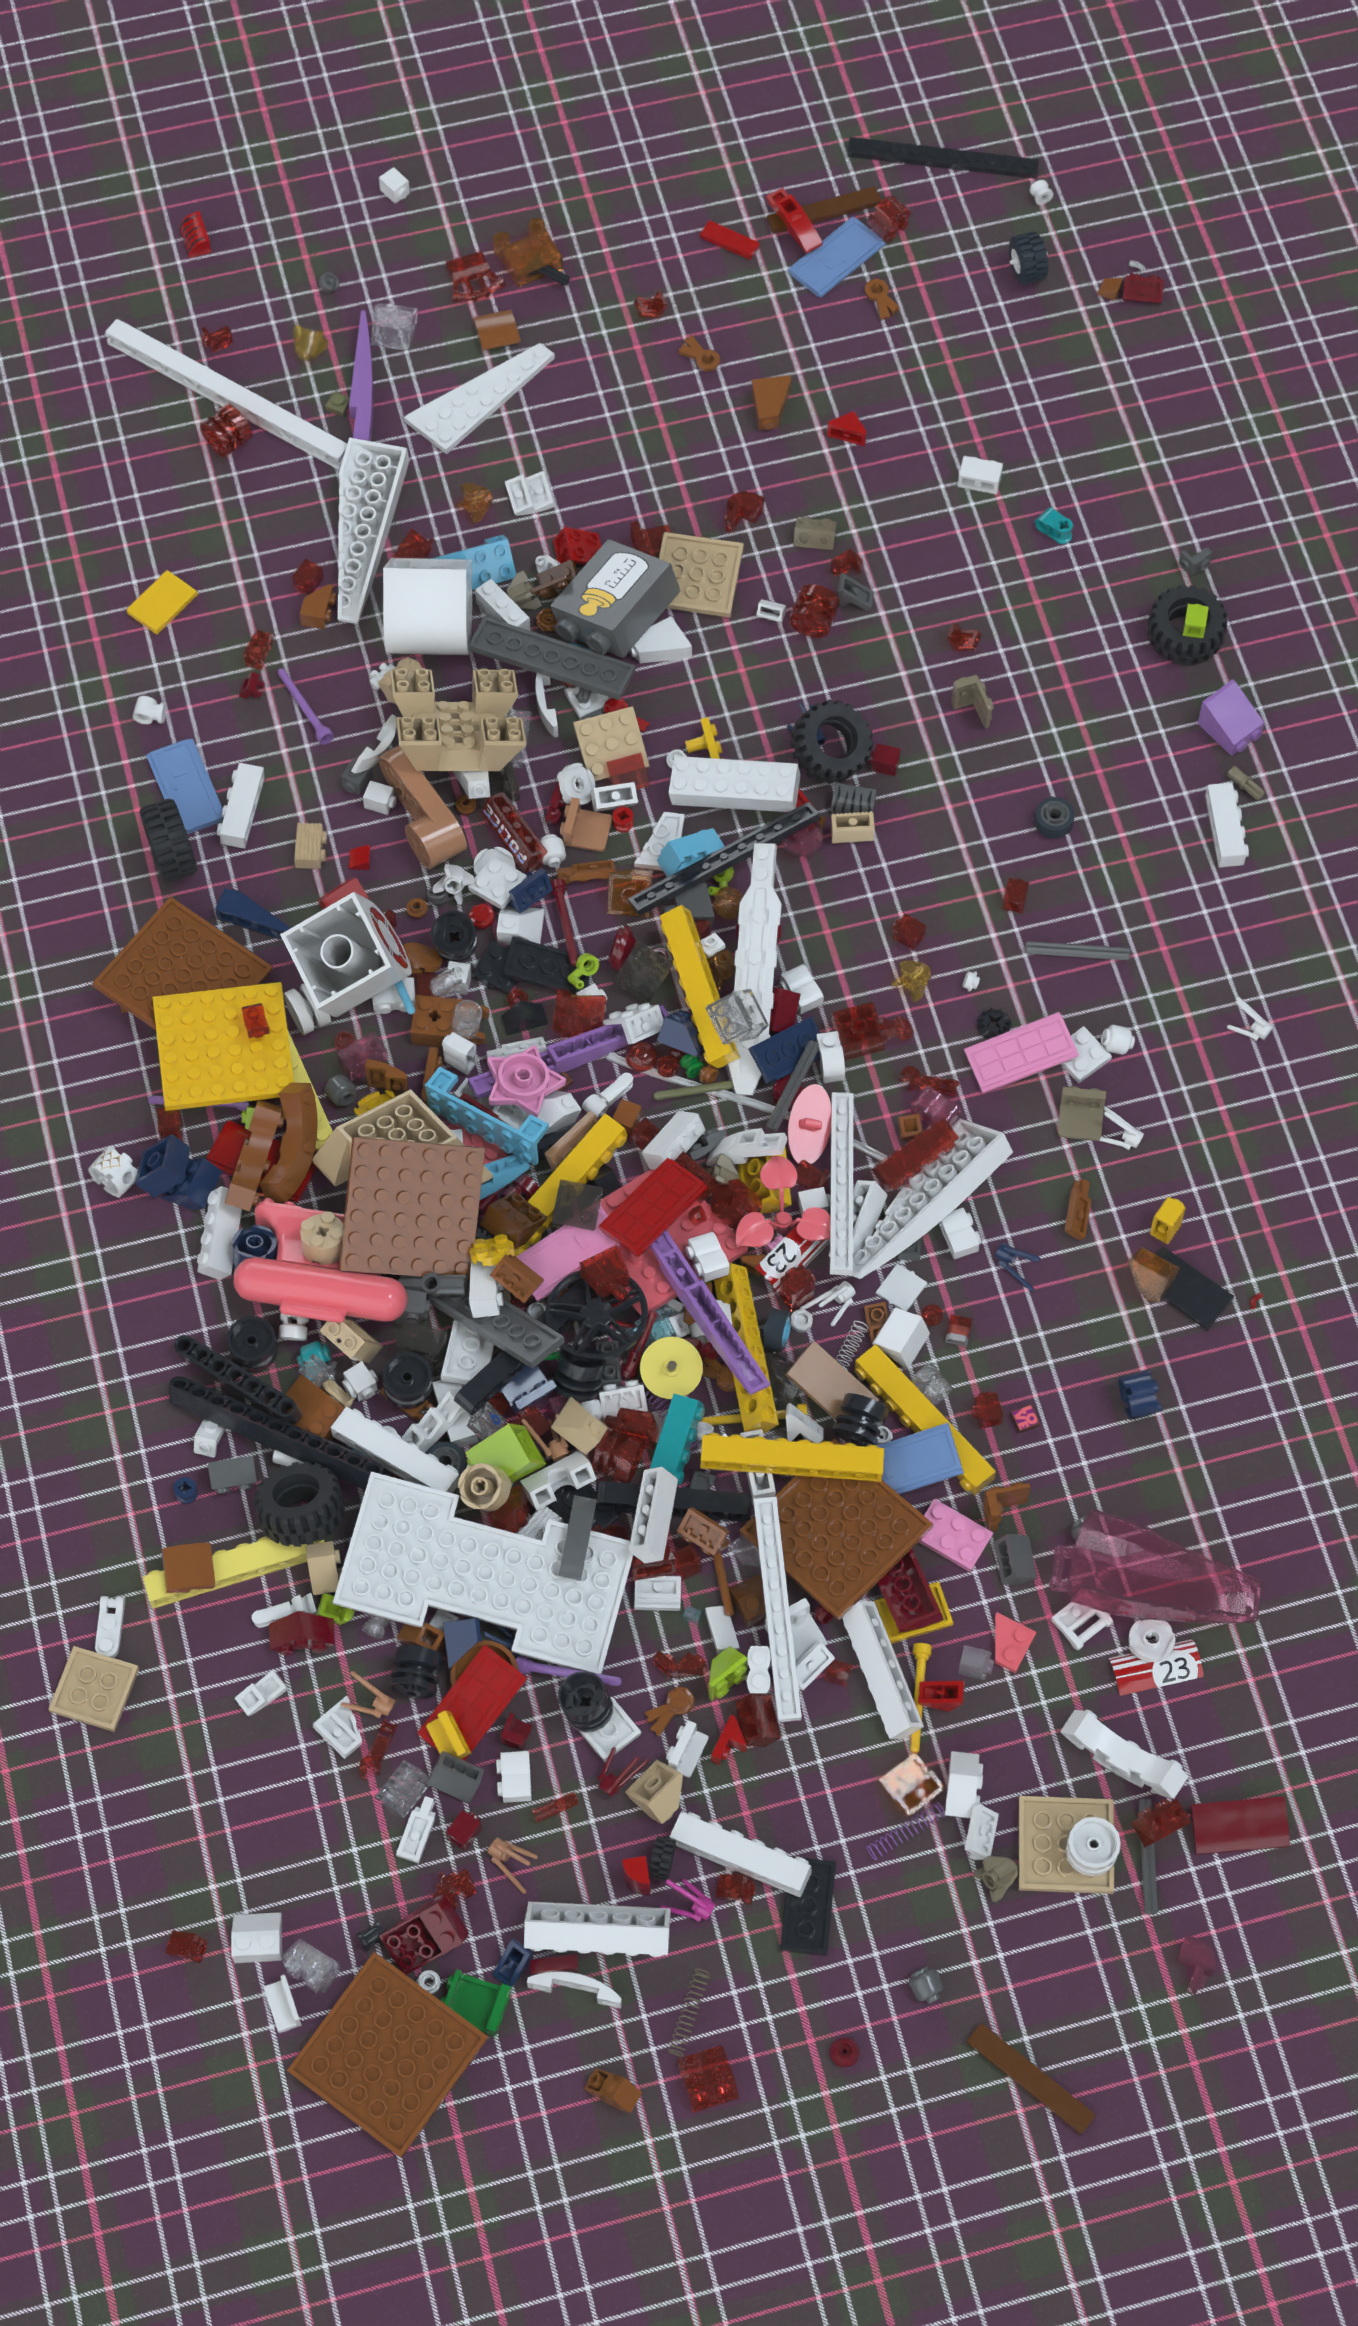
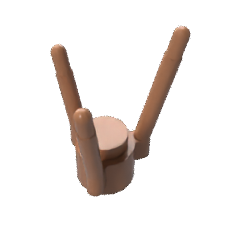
M525 1419L521 1420L532 1437L544 1450L546 1457L551 1456L553 1461L556 1462L570 1455L566 1439L561 1435L559 1438L557 1432L551 1428L553 1424L551 1419L548 1420L554 1440L548 1443L549 1448Z
M351 1671L350 1674L377 1696L372 1704L375 1710L342 1702L341 1706L372 1714L378 1718L382 1714L388 1716L396 1700L383 1694L360 1675Z
M496 1838L488 1850V1854L493 1856L491 1862L503 1871L522 1894H526L523 1886L501 1861L506 1862L511 1856L529 1866L530 1862L513 1851L533 1859H537L538 1856L511 1844L507 1840L503 1841L500 1838Z

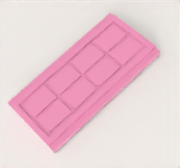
M1060 1012L964 1049L983 1094L1079 1057Z
M599 1203L517 1256L519 1260L544 1279V1282L533 1293L537 1302L550 1295L556 1285L568 1275L581 1269L591 1268L622 1247L598 1228L608 1217Z

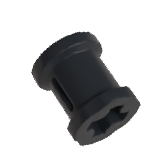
M376 1921L373 1927L362 1933L359 1931L356 1934L368 1952L371 1946L381 1941L379 1935L384 1931L378 1921Z

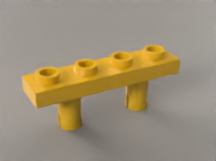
M708 717L700 719L704 734L701 737L685 741L688 753L706 748L709 750L712 759H720L719 754L723 752L720 742H715L714 736H718L715 724H710Z

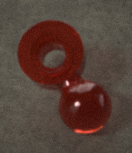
M670 1047L668 1051L669 1056H663L657 1062L658 1074L666 1078L675 1076L678 1072V1062L685 1056V1052Z

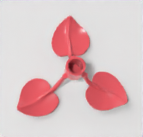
M773 1156L761 1169L760 1179L762 1184L770 1190L779 1188L780 1212L776 1214L774 1222L770 1219L765 1221L764 1216L759 1212L745 1215L737 1227V1247L765 1246L773 1238V1229L778 1234L785 1235L798 1222L796 1231L800 1237L810 1241L830 1239V1215L824 1209L819 1207L808 1208L803 1212L802 1218H796L794 1221H792L789 1213L784 1212L783 1188L795 1186L797 1171L788 1159L781 1156Z

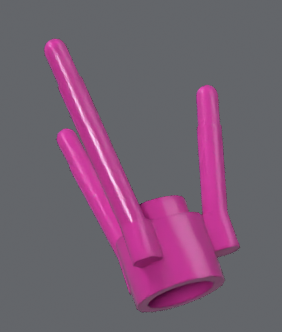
M667 1879L666 1883L695 1902L692 1906V1910L695 1913L661 1905L660 1908H671V1913L693 1918L698 1922L702 1918L707 1921L716 1905L711 1902L712 1899L705 1896L686 1879H683L682 1882L698 1898Z

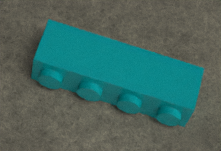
M674 1393L649 1469L663 1467L678 1479V1487L683 1482V1469L690 1460L691 1451L689 1450L692 1442H695L697 1438V1425L704 1417L705 1408H703L704 1404L699 1400Z

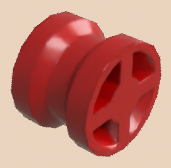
M625 806L616 808L613 812L614 829L622 833L630 831L634 824L632 810Z

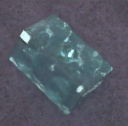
M663 1309L655 1311L658 1313V1316L642 1352H645L658 1339L677 1336L668 1318L669 1315L673 1314L672 1309L666 1312ZM641 1319L634 1322L635 1327L628 1330L631 1337L636 1333Z

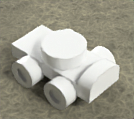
M382 663L379 667L380 673L376 670L371 672L370 676L372 679L370 684L376 690H379L378 681L383 678L386 672L395 667L392 664L388 666L386 663Z

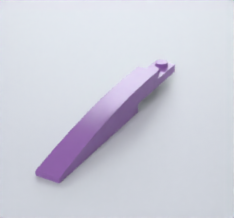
M361 311L349 411L350 418L355 419L353 438L371 441L373 425V372L365 311Z
M662 1005L659 1008L664 1020L668 1013ZM612 1024L548 1045L547 1051L539 1054L550 1070L560 1074L561 1072H567L629 1044L622 1024ZM491 1071L468 1078V1085L477 1100L491 1094L495 1084Z
M666 1230L650 1246V1249L659 1261V1268L671 1287L746 1391L752 1395L769 1387V1381L703 1280L699 1281Z

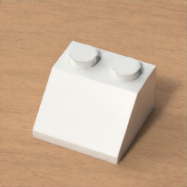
M282 1913L234 1915L231 1932V1949L234 1963L282 1961Z

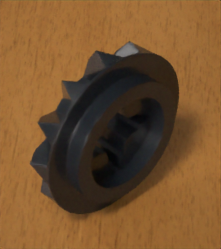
M991 1007L987 1011L983 1010L982 1014L978 1016L977 1029L983 1037L991 1039L1009 1032L1011 1020L1008 1017V1013L1002 1012L1001 1008L996 1010ZM990 1019H992L993 1021L999 1020L998 1026H989L991 1022Z

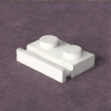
M635 1576V1610L680 1611L681 1576Z

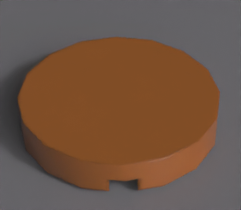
M415 942L404 944L403 947L411 967L415 969L425 968L424 971L436 972L440 969L443 959L434 949Z

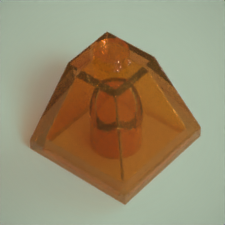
M632 868L610 872L607 914L639 916L630 906L628 898L653 885L654 870ZM650 911L639 917H649Z
M1143 1247L1128 1261L1138 1292L1142 1293L1150 1301L1158 1302L1165 1295L1180 1270L1178 1266Z

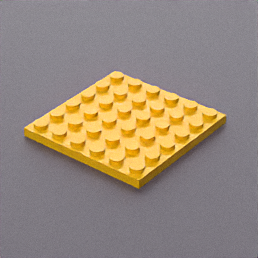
M281 982L153 997L165 1111L279 1098L278 1093L294 1082Z

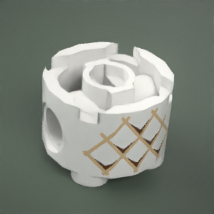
M108 1146L88 1168L92 1178L98 1184L102 1182L105 1185L103 1189L118 1198L135 1183L138 1170L131 1165L132 1159L125 1153L120 1155L111 1146Z

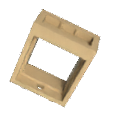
M345 1317L341 1323L327 1321L319 1330L353 1360L370 1363L383 1347L352 1318Z

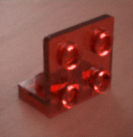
M638 521L630 522V538L633 548L659 559L664 532L671 533L669 525L644 529L640 528Z
M557 989L552 1029L561 1037L567 1038L602 1027L606 996L573 995L566 989Z
M722 2045L677 2059L693 2113L739 2099L735 2078Z

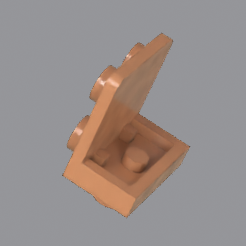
M572 797L570 805L565 807L564 817H567L566 822H562L560 828V835H563L564 846L603 852L606 848L612 816L610 814L580 809V799Z

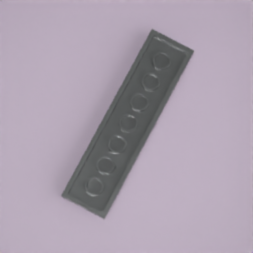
M484 616L468 644L469 651L617 700L621 699L636 670L635 665Z
M467 1280L468 1291L466 1295H441L439 1297L426 1295V1300H430V1304L532 1369L565 1343L562 1335L504 1299L503 1306H500V1315L473 1318L469 1304L470 1280ZM437 1281L431 1282L429 1289H434L437 1286Z

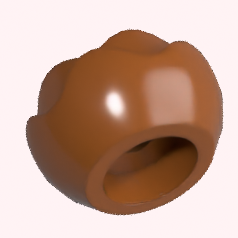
M550 608L542 609L536 616L537 626L545 632L555 631V625L557 624Z

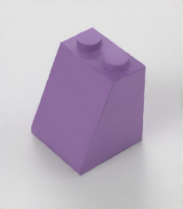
M1232 679L1202 702L1198 724L1232 756L1236 752H1242L1252 740L1256 741L1261 737L1264 721L1238 684Z

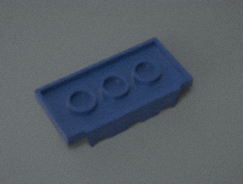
M811 1016L748 1048L765 1082H775L794 1071L810 1040L817 1042L816 1035L821 1034ZM819 1049L812 1062L820 1058Z

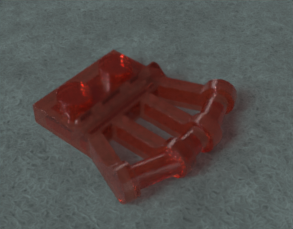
M482 251L445 262L447 271L454 284L453 302L458 303V301L476 302L482 297L489 298L499 288L503 289L506 286L505 281L490 270ZM484 276L493 282L489 287L486 286L483 279ZM477 279L481 290L475 291L470 281ZM464 283L468 293H459V284Z

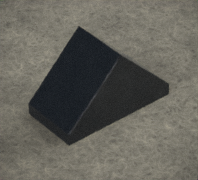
M520 1000L501 1015L507 1036L548 1024L542 1004Z
M603 1164L598 1169V1174L593 1180H589L600 1199L621 1188L614 1170L606 1164Z

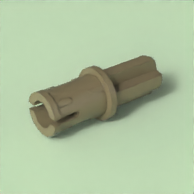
M1233 766L1227 773V777L1240 786V790H1246L1255 799L1259 800L1264 795L1265 791L1252 781V777L1244 774L1237 766Z

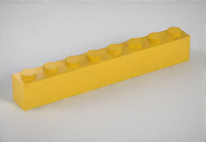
M680 905L660 915L662 921L660 927L667 936V948L673 954V966L679 972V984L685 990V1001L692 1011L691 1019L698 1029L699 1034H697V1037L705 1050L703 1053L704 1058L708 1064L719 1069L739 1059L740 1055L691 911Z
M606 1113L529 1199L528 1202L538 1208L548 1218L525 1245L515 1249L516 1257L540 1241L543 1232L554 1225L556 1217L568 1209L570 1201L582 1193L584 1185L596 1177L598 1169L603 1164L608 1163L613 1156L612 1153L626 1142L628 1135L625 1128Z
M876 1344L856 1359L855 1373L861 1380L865 1379L870 1384L872 1392L876 1396L880 1395L885 1400L887 1408L892 1412L895 1411L900 1416L899 1419L905 1427H910L915 1433L949 1423L964 1474L956 1477L960 1480V1484L965 1491H970L975 1496L995 1479L996 1471Z
M709 1433L702 1437L700 1468L881 1482L884 1448H879L876 1445L861 1447L853 1443L834 1445L828 1441L811 1443L809 1440H799L794 1442L788 1441L785 1438L767 1440L760 1436L743 1438L741 1435H731L727 1437L717 1433Z

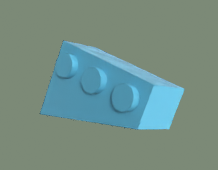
M714 828L703 829L697 833L668 841L666 846L660 851L661 854L656 861L665 875L669 877L725 846Z

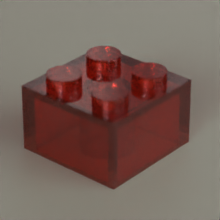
M873 1002L832 1012L831 1025L833 1031H838L844 1060L885 1050L886 1037Z

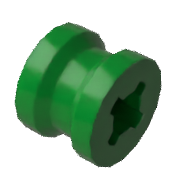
M687 1054L679 1062L680 1066L686 1070L688 1078L699 1076L701 1069L705 1066L704 1062L699 1060V1055L695 1057Z

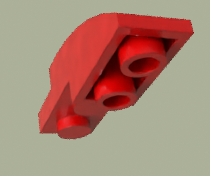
M781 188L766 196L767 203L786 224L787 231L806 254L823 245L810 219L792 194L788 195Z

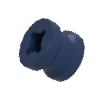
M181 1477L174 1483V1493L180 1503L191 1504L196 1500L198 1490L193 1479Z

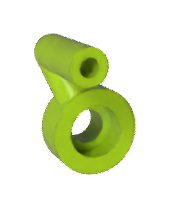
M733 866L713 877L719 882V888L709 887V895L721 897L728 895V882L734 874Z
M590 953L582 954L577 959V969L568 976V981L576 988L582 989L584 982L579 977L595 974L599 968L598 959Z

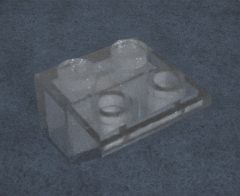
M384 303L375 305L370 345L409 351L416 329L418 309Z
M751 989L735 991L705 1008L723 1045L757 1039L769 1026Z
M298 1939L281 1956L284 1967L287 1969L286 1973L296 1980L299 1977L307 1982L306 1986L315 1992L321 1990L326 1993L341 1970L338 1962L301 1939Z

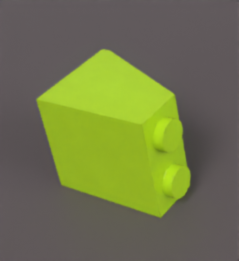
M507 1424L465 1452L468 1457L467 1463L469 1466L479 1463L497 1466L507 1474L511 1483L546 1465L529 1432L522 1425Z

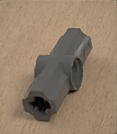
M427 1273L423 1277L401 1275L399 1279L405 1290L427 1292L426 1295L432 1297L466 1295L468 1291L466 1275H436L435 1273ZM437 1281V1286L434 1289H429L431 1282Z

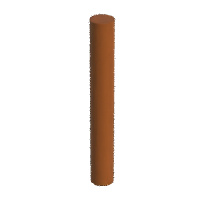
M719 1552L715 1556L713 1555L725 1615L732 1616L734 1615V1609L722 1554Z

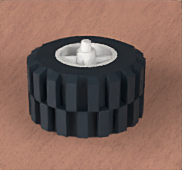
M1036 231L1012 236L1009 242L1010 265L1019 283L1025 285L1046 279L1049 269L1048 253L1040 235Z

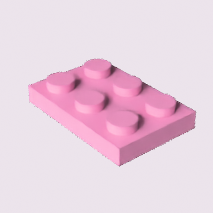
M934 1499L924 1515L933 1523V1528L919 1543L971 1572L993 1536V1532Z

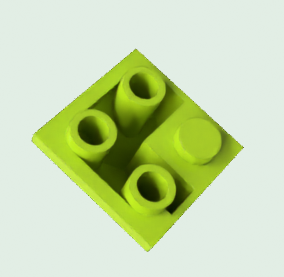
M731 1646L712 1659L709 1680V1699L711 1701L716 1698L721 1699L729 1692L728 1688L733 1684L738 1685L742 1683L747 1677V1657Z

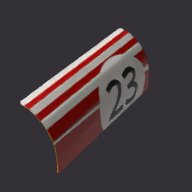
M796 1225L755 1269L772 1284L778 1296L827 1246L830 1239L821 1241L806 1240L799 1236L796 1231Z
M1193 1639L1175 1643L1170 1656L1159 1663L1141 1660L1134 1653L1109 1658L1116 1676L1120 1696L1204 1676L1199 1652Z

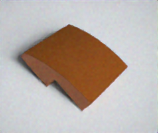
M511 309L473 317L482 350L521 342Z
M366 1059L367 1087L387 1089L392 1091L395 1097L409 1091L407 1074L384 1062Z
M211 1543L184 1544L162 1549L166 1593H189L191 1589H213L216 1586Z

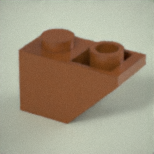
M328 584L304 597L300 611L301 626L319 629L326 628L327 622H330L332 618L331 607L336 604L337 594L334 593L332 584Z
M426 1622L423 1623L422 1628L404 1624L396 1637L397 1640L407 1645L422 1646L441 1653L446 1645L444 1632Z
M597 2068L590 2075L584 2087V2090L612 2107L627 2113L632 2112L643 2093L626 2078Z

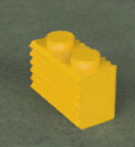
M1167 1197L1153 1218L1150 1234L1163 1243L1169 1244L1174 1234L1181 1227L1185 1213L1184 1204L1178 1199Z

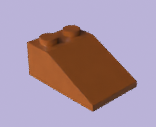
M301 1374L285 1394L296 1402L302 1412L300 1421L293 1425L332 1441L334 1437H332L331 1427L345 1408ZM293 1408L288 1409L285 1414L290 1413Z

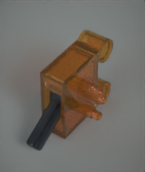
M531 219L528 222L529 236L511 243L510 235L506 232H497L493 236L494 253L501 258L517 287L543 277H547L562 286L568 285L570 277L560 272L563 270V257L547 232L543 219Z

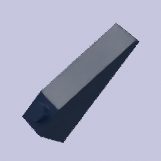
M225 888L215 908L216 916L219 920L283 940L280 934L291 929L236 889L230 890Z

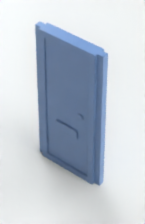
M851 217L822 241V246L807 253L788 268V272L813 294L822 298L883 248L886 243L857 218Z
M193 738L163 747L146 755L164 800L169 798L175 801L187 834L223 822V808Z
M949 1423L878 1445L879 1448H884L882 1480L899 1495L964 1474Z

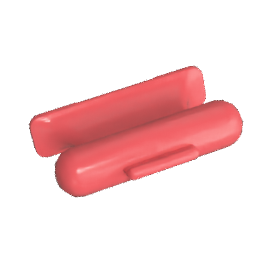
M265 1198L257 1203L255 1207L256 1225L265 1226L274 1233L277 1240L276 1260L259 1257L248 1258L238 1265L234 1272L233 1284L240 1297L248 1301L280 1306V1312L284 1315L336 1323L343 1322L345 1316L388 1322L396 1320L403 1314L407 1306L408 1296L401 1282L393 1278L383 1277L380 1273L340 1271V1260L333 1264L320 1265V1262L313 1261L312 1263L305 1258L301 1244V1223L311 1216L323 1214L325 1211L305 1209L296 1206L290 1201L279 1204L270 1198ZM333 1213L344 1224L345 1214Z

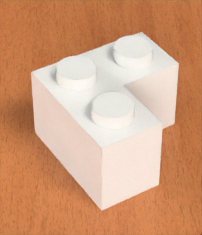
M951 1751L945 1815L971 1818L973 1805L980 1804V1796L976 1795L977 1789L982 1788L983 1764L979 1763V1754Z

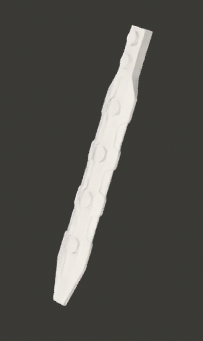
M754 843L751 885L739 906L738 924L740 927L738 950L735 952L734 965L736 966V974L731 999V1032L740 1058L728 1064L737 1095H753L762 1075L748 1048L770 1038V1014L774 1001V993H772L774 968L777 965L778 953L776 951L777 931L780 925L782 906L774 889L776 844Z

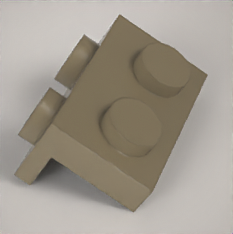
M797 518L793 545L796 547L833 550L837 522L830 519Z

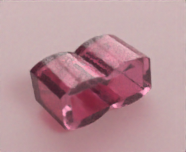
M927 1085L911 1102L910 1110L912 1115L920 1114V1119L928 1122L930 1128L935 1132L945 1134L961 1115V1108Z

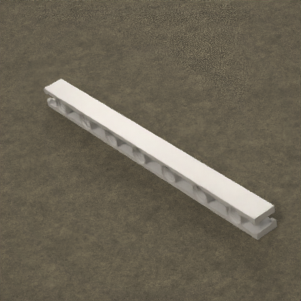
M116 319L106 330L107 342L112 347L340 470L347 443L119 319Z

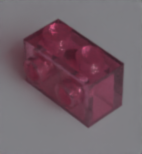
M374 1031L337 1051L338 1061L351 1080L362 1078L366 1075V1059L384 1063L388 1061L387 1050Z

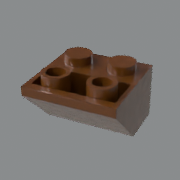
M514 1192L490 1204L480 1225L494 1236L507 1235L508 1240L513 1242L514 1249H517L531 1239L548 1217L541 1213L538 1208L527 1202L523 1196Z

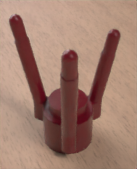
M612 1747L604 1768L597 1777L601 1781L598 1787L613 1797L621 1787L649 1762V1759L646 1758L627 1775L639 1761V1757L636 1756L618 1777L611 1772L607 1776V1771L616 1752V1747Z

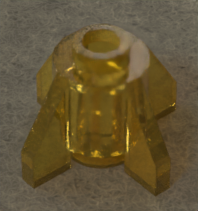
M299 325L294 326L295 352L300 359L306 361L314 359L327 348L329 341L322 338L323 332L321 330H305V328Z
M902 961L898 964L902 976L894 980L892 985H902L906 990L911 991L910 995L913 1002H917L922 998L927 982L931 978L930 968L923 962Z

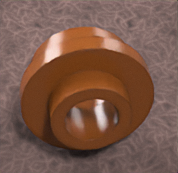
M467 795L460 796L456 800L457 811L463 815L472 814L476 809V800L474 798L469 799Z
M420 898L410 900L406 906L407 913L415 919L422 918L428 910L427 903ZM420 906L419 909H414L413 907Z
M711 1064L705 1065L699 1073L700 1082L703 1084L713 1083L718 1077L719 1071Z

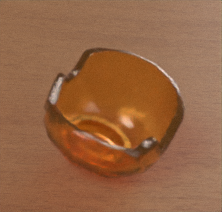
M724 886L719 889L714 896L716 898L714 904L716 912L727 920H734L739 917V906L744 897L742 892L730 886Z

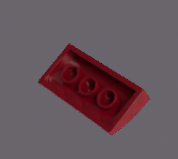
M911 1549L877 1582L899 1632L920 1629L944 1620L913 1549Z
M1285 1796L1191 1804L1189 1811L1196 1855L1290 1846Z

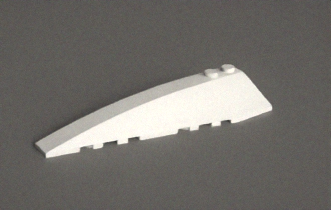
M349 438L339 471L338 621L358 624L383 553L409 464L407 448Z
M959 1119L932 1145L928 1151L930 1154L928 1158L922 1159L918 1172L912 1174L908 1179L909 1185L900 1190L886 1210L885 1219L883 1221L879 1220L876 1224V1231L873 1236H868L864 1241L866 1246L863 1250L857 1251L853 1257V1273L851 1276L861 1279L920 1239L958 1207L1013 1153L1004 1133Z

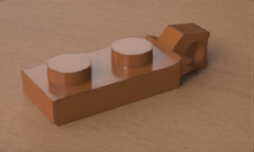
M614 860L572 864V867L557 869L558 879H563L565 884H569L571 881L579 880L586 882L590 879H609L616 876Z
M1085 1179L1074 1181L1064 1230L1077 1240H1082L1086 1237L1092 1201L1088 1196L1090 1182Z

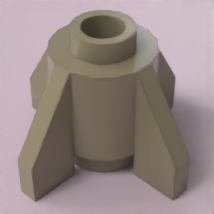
M522 570L516 573L507 588V595L519 608L537 609L542 606V603L538 596L533 598L536 595L531 594L530 589L534 588V583L530 580L525 582L528 580L525 571Z
M720 1153L715 1162L719 1166L713 1165L711 1168L706 1167L705 1169L708 1173L706 1180L710 1182V1184L705 1182L708 1189L703 1194L707 1196L730 1194L732 1191H736L740 1185L739 1174L729 1157Z
M989 1855L982 1860L984 1868L973 1872V1877L980 1880L983 1879L985 1885L991 1889L992 1901L996 1902L1003 1897L1008 1887L1016 1879L1018 1868L1016 1863L1009 1858Z

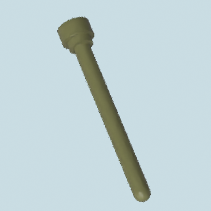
M733 1080L658 1091L653 1094V1098L655 1100H663L734 1089Z

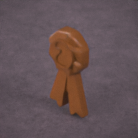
M873 279L866 283L865 294L869 300L877 302L880 319H889V312L894 316L895 312L900 311V306L887 296L889 287L886 282L880 279Z
M692 335L684 339L685 344H682V348L678 350L679 355L696 359L697 367L704 372L714 371L720 365L719 354L714 350H704Z
M705 1357L702 1360V1363L705 1364L703 1365L702 1376L716 1379L717 1386L725 1392L736 1390L733 1373L728 1366L722 1367L716 1359L711 1360Z
M674 1688L668 1693L665 1705L645 1712L649 1724L658 1720L650 1728L652 1732H656L658 1737L661 1736L675 1715H685L693 1709L695 1697L688 1688Z

